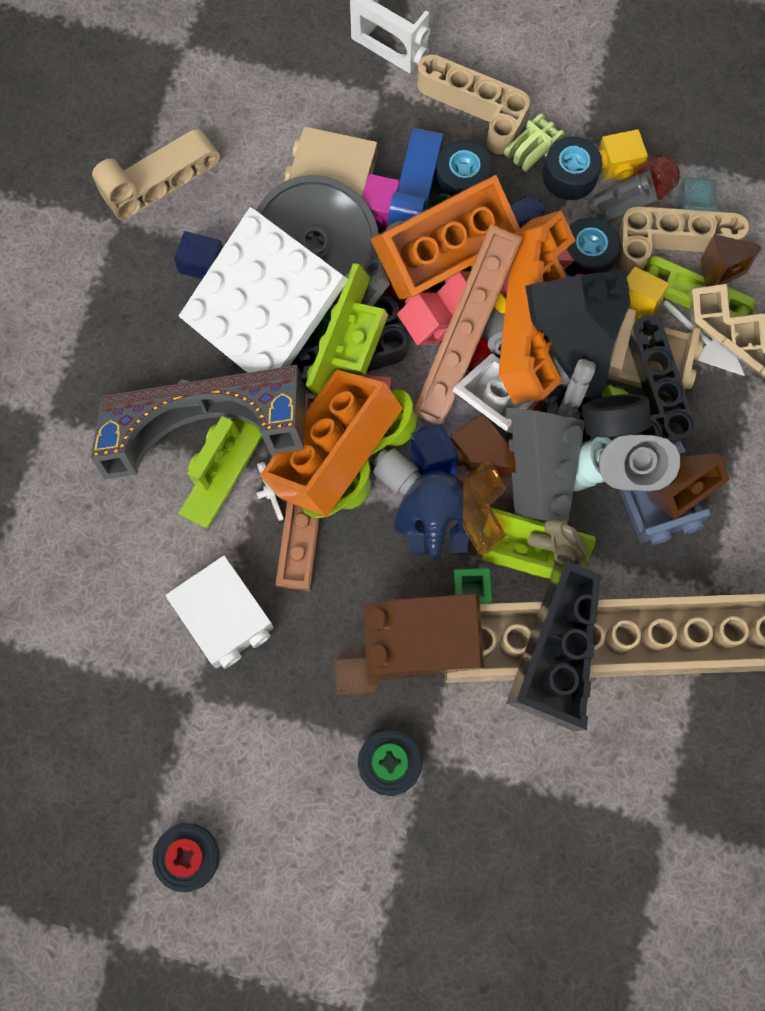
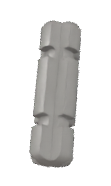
M586 359L578 361L559 406L558 415L570 418L576 417L578 408L595 373L596 365L594 362L587 361Z

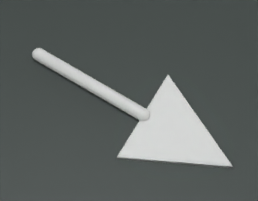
M669 301L663 302V306L689 330L692 331L696 327ZM700 331L699 339L706 346L702 348L698 361L745 376L738 358L713 339L710 340Z

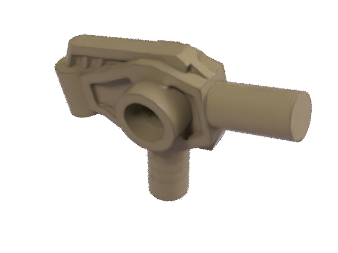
M548 519L545 523V532L551 536L531 532L528 539L529 546L553 551L554 559L561 564L568 561L589 570L584 561L589 552L583 537L577 533L575 528L568 526L566 521Z

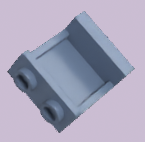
M674 442L673 444L676 446L680 457H682L686 452L682 442ZM619 489L640 543L651 540L652 544L656 545L671 539V533L683 530L684 534L696 532L704 528L703 523L711 516L709 509L702 510L700 503H697L674 520L650 501L646 491Z

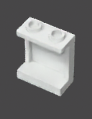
M222 556L165 595L210 663L216 669L221 665L225 669L236 663L242 657L241 651L250 645L253 648L262 645L271 637L269 632L274 629L270 620L225 556Z

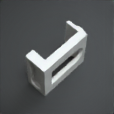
M350 0L351 39L408 73L414 70L422 57L429 54V49L427 48L430 35L429 12L425 10L417 22L412 24L378 4V0ZM377 25L382 27L404 43L407 54L397 53L370 37L369 34Z

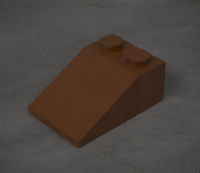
M479 595L395 599L364 605L367 677L397 680L484 668Z

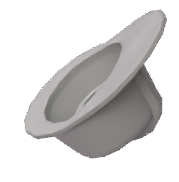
M631 434L618 436L605 446L599 459V472L604 482L612 488L620 490H660L668 486L677 477L680 469V454L676 446L666 438L653 435Z

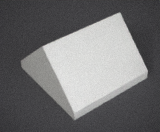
M490 354L454 387L453 392L502 429L512 433V421L507 418L506 408L532 410L538 401L513 404L499 377L500 359L494 354Z

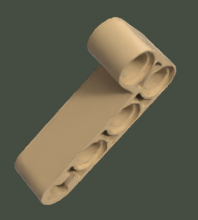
M430 54L420 59L417 73V87L419 91L426 96L490 122L487 147L495 154H504L506 147L520 135L526 124L530 105L527 93L438 55Z
M194 129L124 171L115 159L103 160L93 169L92 177L100 195L119 220H126L131 217L129 214L133 216L156 202V198L159 200L183 185L182 182L186 184L216 166L220 160V154L202 130Z
M632 207L624 214L618 230L620 249L617 265L620 270H625L626 275H629L634 267L641 270L645 268L652 249L705 252L714 234L743 241L749 231V223L745 217L737 213ZM633 225L638 227L639 229H633L630 226ZM662 228H667V229H669L671 232L665 231V230L662 229ZM629 254H635L639 258H633Z

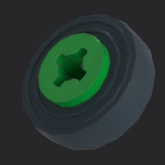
M384 730L373 734L364 742L359 751L357 765L360 777L369 789L379 795L396 796L405 793L415 785L421 774L423 760L419 747L410 736L401 731Z

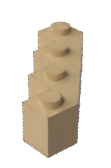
M727 284L688 290L691 323L701 328V331L765 379V313L730 318Z

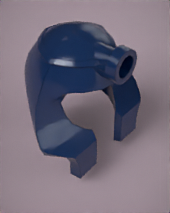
M441 470L429 471L415 479V482L409 487L401 501L395 520V530L406 534L410 542V553H429L430 557L434 559L439 558L442 553L441 548L444 546L445 531L450 520L458 522L450 529V554H468V543L472 534L480 532L483 525L473 497L462 480L451 473Z

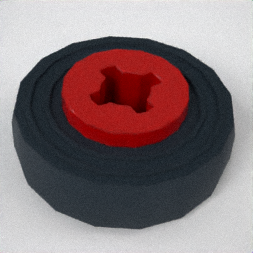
M181 823L169 828L159 837L153 849L152 864L155 875L165 887L175 892L197 890L204 887L214 877L219 866L220 851L216 839L207 829L197 824Z

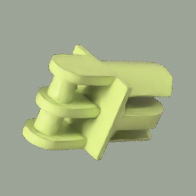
M542 113L533 121L529 120L526 130L504 150V155L509 159L514 156L513 162L517 166L522 165V170L525 172L541 157L547 156L549 148L565 136L563 130L558 131L554 128L555 124L552 121L549 123L545 121V116Z

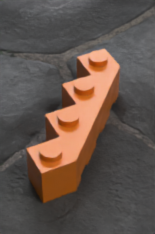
M562 210L531 219L514 233L522 237L523 240L509 271L499 365V377L513 404L544 400L562 382L548 353L552 343L544 331H537L531 322L525 288L526 285L567 278L557 256L576 240Z

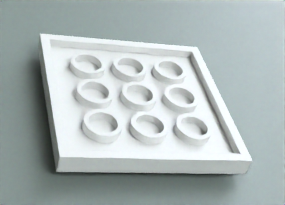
M250 207L179 314V317L247 373L286 367L291 365L349 279Z

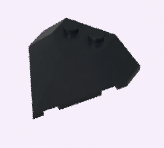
M626 271L585 274L526 285L531 322L537 331L543 330L552 343L549 349L568 378L571 380L580 359L594 362L596 365L595 373L585 395L589 401L603 397L619 331L631 305Z

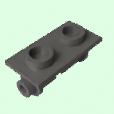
M650 170L591 196L592 200L587 202V205L592 214L596 213L598 219L608 223L624 216L626 211L632 207H644L658 201Z

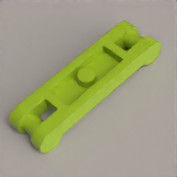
M652 256L645 266L646 272L657 278L660 275L668 277L666 282L670 283L664 298L690 309L688 290L706 287L704 276L663 258ZM727 287L729 305L734 306L736 310L735 312L729 310L730 318L752 314L756 301L750 296Z

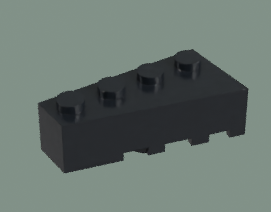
M568 561L554 568L506 704L572 731L587 730L588 716H586L587 700L590 697L591 691L589 677L591 659L594 656L593 631L594 624L597 621L600 574Z

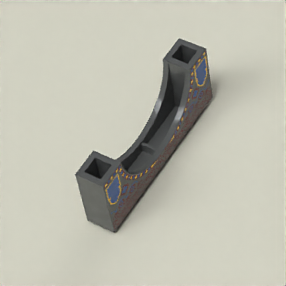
M286 366L102 396L91 459L104 479L136 475L144 455L167 433L193 421L222 416L240 419L256 426L260 430L270 454L304 450L306 388L298 366Z

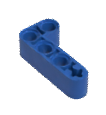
M418 128L412 129L398 190L393 192L390 203L388 226L398 220L406 221L427 210L434 185L433 180H435L436 163L442 150L444 133Z

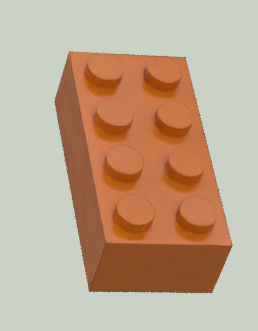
M494 175L382 232L370 240L399 300L413 297L473 265L490 225L512 234L516 233L520 227L497 175Z
M336 369L305 412L304 450L275 454L260 474V477L280 499L328 517L403 407L385 382Z

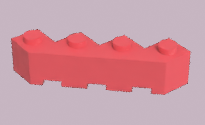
M566 249L557 256L563 270L574 261ZM460 271L445 279V285L436 293L421 292L406 299V305L397 315L417 346L433 345L443 340L471 271ZM509 273L501 290L505 297H507Z

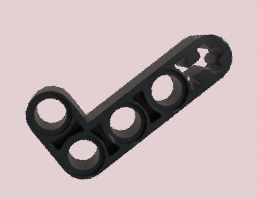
M380 296L373 306L385 309L391 316L386 320L367 372L397 364L404 360L408 352V333L397 315L400 311L398 304L390 296ZM397 341L401 345L397 348H390L386 343ZM319 345L300 350L290 365H297L298 369L301 368L303 372L301 377L306 390L309 389L306 387L307 373L315 362L319 352Z
M643 316L635 322L628 345L644 395L649 399L651 426L644 430V432L649 435L666 438L671 443L681 441L683 444L694 431V417L663 324L656 317ZM648 362H658L663 370L655 371L651 369ZM664 391L669 393L673 398V402L667 403L662 401L658 392ZM668 423H678L683 429V434L673 433Z

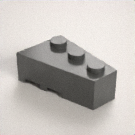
M506 408L507 418L512 421L513 439L509 440V450L514 451L516 471L511 472L515 514L544 521L548 519L563 520L568 523L585 426L584 420L534 410Z

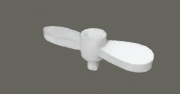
M264 462L257 463L260 474L266 467ZM263 480L265 486H263L262 491L256 493L258 499L263 497L270 499L278 520H284L276 499V493Z

